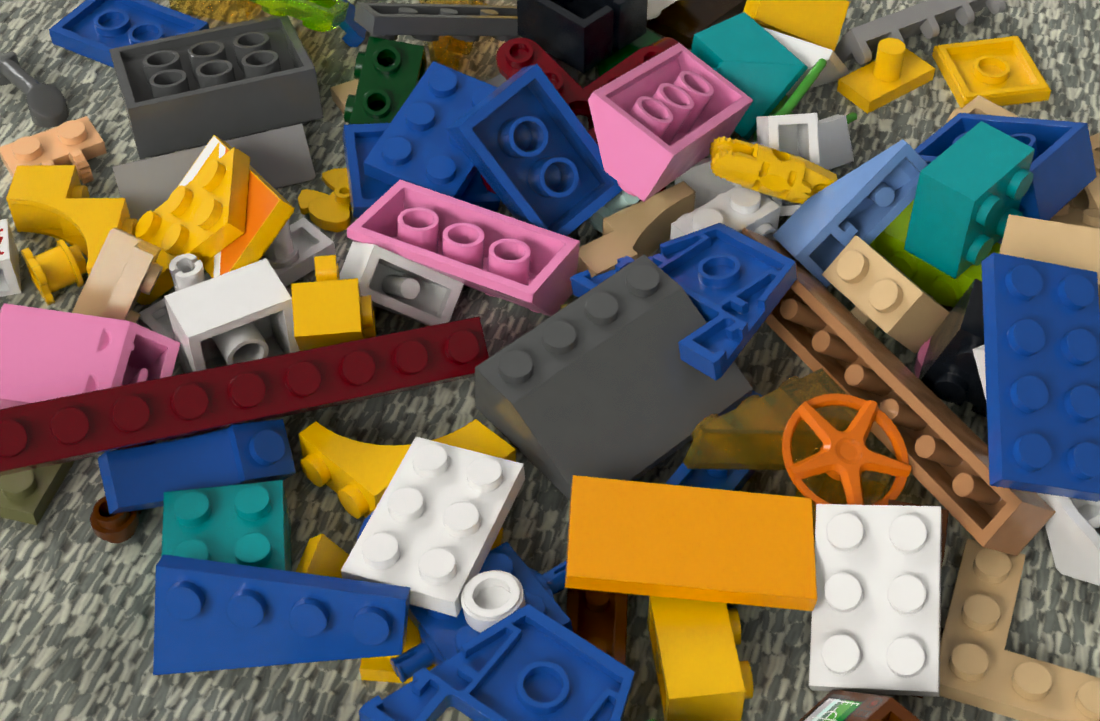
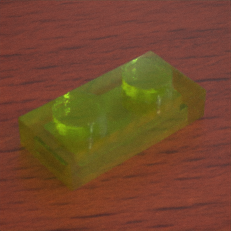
M248 0L261 5V9L268 14L294 17L302 20V24L305 27L319 32L331 31L346 19L349 3L342 0Z

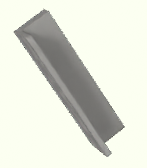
M303 124L225 141L232 148L235 147L250 156V165L274 189L315 179L316 175ZM206 145L112 166L120 198L126 199L130 218H136L139 221L144 213L154 211L167 201Z

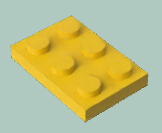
M233 147L218 160L208 162L201 173L187 185L177 187L171 193L168 200L154 211H147L142 215L136 225L135 236L161 248L155 263L163 266L151 294L147 295L141 292L137 300L138 303L142 305L151 304L174 286L169 263L176 256L188 253L193 254L204 264L245 233L250 156Z

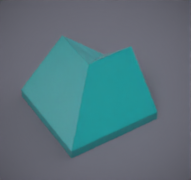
M745 12L695 33L693 37L691 52L753 99V102L734 129L736 133L746 140L757 129L756 117L768 116L809 68Z

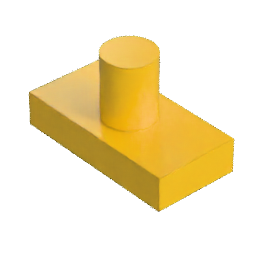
M885 38L878 43L876 60L839 78L836 91L868 114L932 81L935 68L907 49L901 40Z

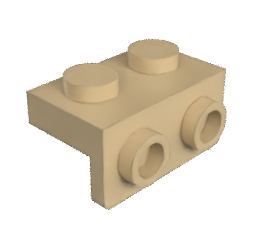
M111 229L72 313L126 320L137 324L141 314L133 311L141 292L150 295L160 276L163 266L155 262L161 248L121 229Z

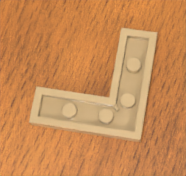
M967 538L940 640L939 696L1020 721H1100V678L1005 650L1026 555L1019 553L1018 556L984 548L977 541Z

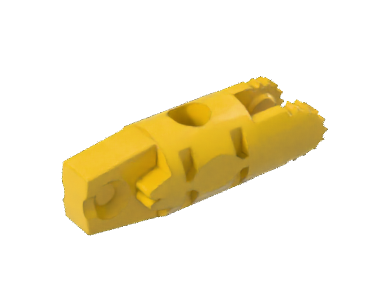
M718 136L717 139H713V142L710 143L711 169L715 176H719L720 179L725 178L727 181L739 184L743 188L781 200L803 204L808 198L838 180L837 174L802 157L761 144H751L725 136Z

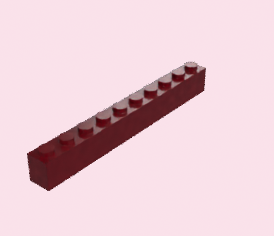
M480 316L0 409V476L99 456L106 451L146 446L226 429L234 424L266 421L474 377L475 367L489 358Z

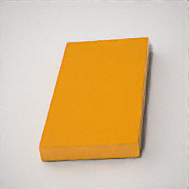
M573 475L570 495L565 588L813 611L817 602L812 498Z

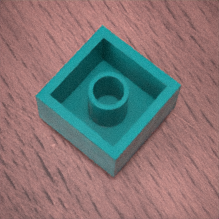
M980 121L920 171L904 250L954 279L958 278L972 264L975 266L980 265L981 261L988 256L992 246L1003 238L1008 215L1023 216V213L1019 211L1022 197L1028 191L1034 175L1029 170L1035 149Z
M283 480L164 492L162 556L165 554L292 571L291 519Z

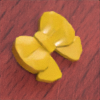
M333 168L322 173V181L333 190L330 195L304 189L301 190L297 200L301 214L306 215L309 213L310 220L316 226L326 231L338 233L347 230L351 225L350 212L352 209L347 168Z

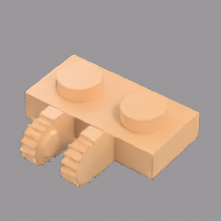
M87 116L77 120L66 121L60 126L32 136L21 137L15 142L0 147L1 159L12 178L17 165H75L79 179L83 184L94 181L87 160L107 153L103 139Z

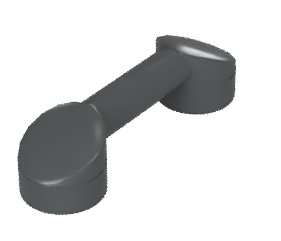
M15 52L0 54V86L12 83L26 95L33 123L39 127L49 128L65 122L69 116V111L62 92L50 84L39 83L19 66Z

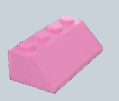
M680 43L593 91L588 99L604 171L617 180L618 185L623 191L632 196H637L643 202L710 155L709 148H711L710 143L713 142V139H717L718 136L729 138L753 102L752 98Z
M401 179L347 228V237L354 242L375 244L462 282L464 286L550 317L557 313L573 294L570 277L577 274L579 240Z

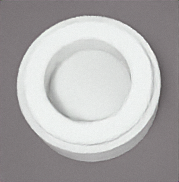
M500 570L486 571L474 576L466 583L461 593V604L466 622L471 628L480 633L526 605L520 581L514 575Z

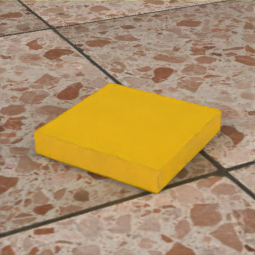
M1018 36L934 46L932 57L961 108L978 95L999 106L1049 100L1051 89Z

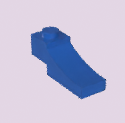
M283 419L234 424L226 429L193 437L106 451L97 458L109 514L163 507L164 492L277 480L284 481L296 473Z

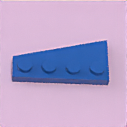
M163 554L156 565L153 675L402 655L406 644L411 587Z

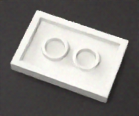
M415 437L341 569L342 578L411 587L409 604L458 617L462 608V590L471 578L479 574L524 483V464Z
M816 504L815 567L817 602L812 611L809 687L812 691L841 690L857 693L939 697L941 506Z

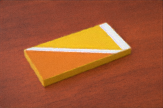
M213 135L178 187L187 185L201 173L208 162L218 160L231 150L232 147L216 135ZM251 165L249 168L245 233L203 264V268L212 278L260 261L294 212L295 208Z

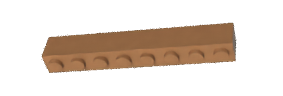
M744 228L741 231L743 235L796 261L797 280L765 320L770 328L833 393L848 394L866 401L874 400L877 402L879 409L892 420L901 433L907 448L911 473L982 547L1018 556L1055 514V511L1036 492L990 486L988 445L780 243ZM849 408L855 415L858 413V410ZM874 421L870 431L895 456L888 436Z

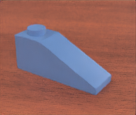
M902 139L808 198L772 236L827 288L831 283L822 276V273L855 235L870 245L914 200L920 171L928 164Z

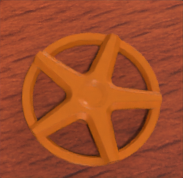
M840 393L816 396L808 401H804L791 415L785 426L782 436V456L785 468L796 488L805 498H812L814 505L832 503L817 496L803 482V479L826 473L834 480L841 481L847 504L864 505L862 473L864 471L895 476L894 482L887 494L871 505H888L889 499L896 500L901 494L911 472L907 448L895 424L879 409L878 403L874 400L866 401L856 396ZM825 406H845L858 410V413L846 430L839 431L816 409ZM804 420L823 445L819 452L794 464L792 438L798 423ZM874 421L888 436L896 459L872 451L867 447L866 440Z

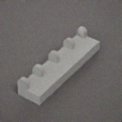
M927 0L851 28L836 45L834 52L842 62L855 58L856 62L862 65L871 61V52L877 50L878 43L882 39L896 38L904 43V39L923 33L927 39H931L939 35V26L954 20H958L962 26L971 24L975 20L974 13L981 11L985 6L988 7L992 14H997L1005 10L1006 3L1005 0Z

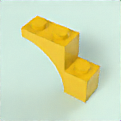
M17 165L6 197L17 232L44 234L57 239H63L70 245L76 244L82 254L88 259L86 266L88 276L111 229L118 228L135 236V228L138 221L136 218H130L126 199L90 198L88 187L80 183L75 165Z
M477 419L450 434L432 440L516 462V449ZM317 421L299 433L303 456L300 464L303 472L317 487H322L326 484L336 492L344 509L356 519L362 516L366 518L375 510L411 444L376 445L351 440L328 430Z

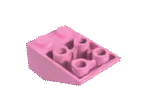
M4 303L0 309V409L172 376L180 342L131 321Z

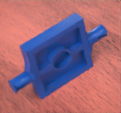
M507 541L490 550L479 574L491 570H500L514 575L523 587L526 605H532L573 632L571 619L557 604L553 596L565 589L566 561L540 574L528 567ZM409 604L408 616L419 630L422 643L407 650L402 655L391 658L390 663L397 677L404 683L420 669L428 668L433 664L438 666L461 651V644L480 632L475 631L468 625L463 608H461L458 617H453Z

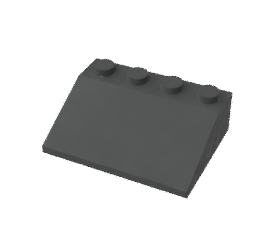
M287 13L109 49L140 159L174 153L175 151L205 146L213 135L222 140H228L297 124L305 126L313 120L324 118L316 69Z
M645 254L475 367V407L569 501L573 475L637 481L750 397L753 388L735 362L730 365L721 378L715 381L680 359L678 342L707 322L683 288Z

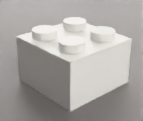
M267 258L164 296L175 341L180 342L178 354L185 373L300 351L294 337L292 297Z

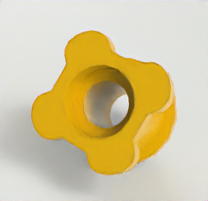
M60 239L57 240L56 247L33 256L29 247L21 250L30 278L48 306L55 303L52 296L53 292L74 283L78 287L84 285L82 274L87 273V263L76 244L68 247L65 241Z

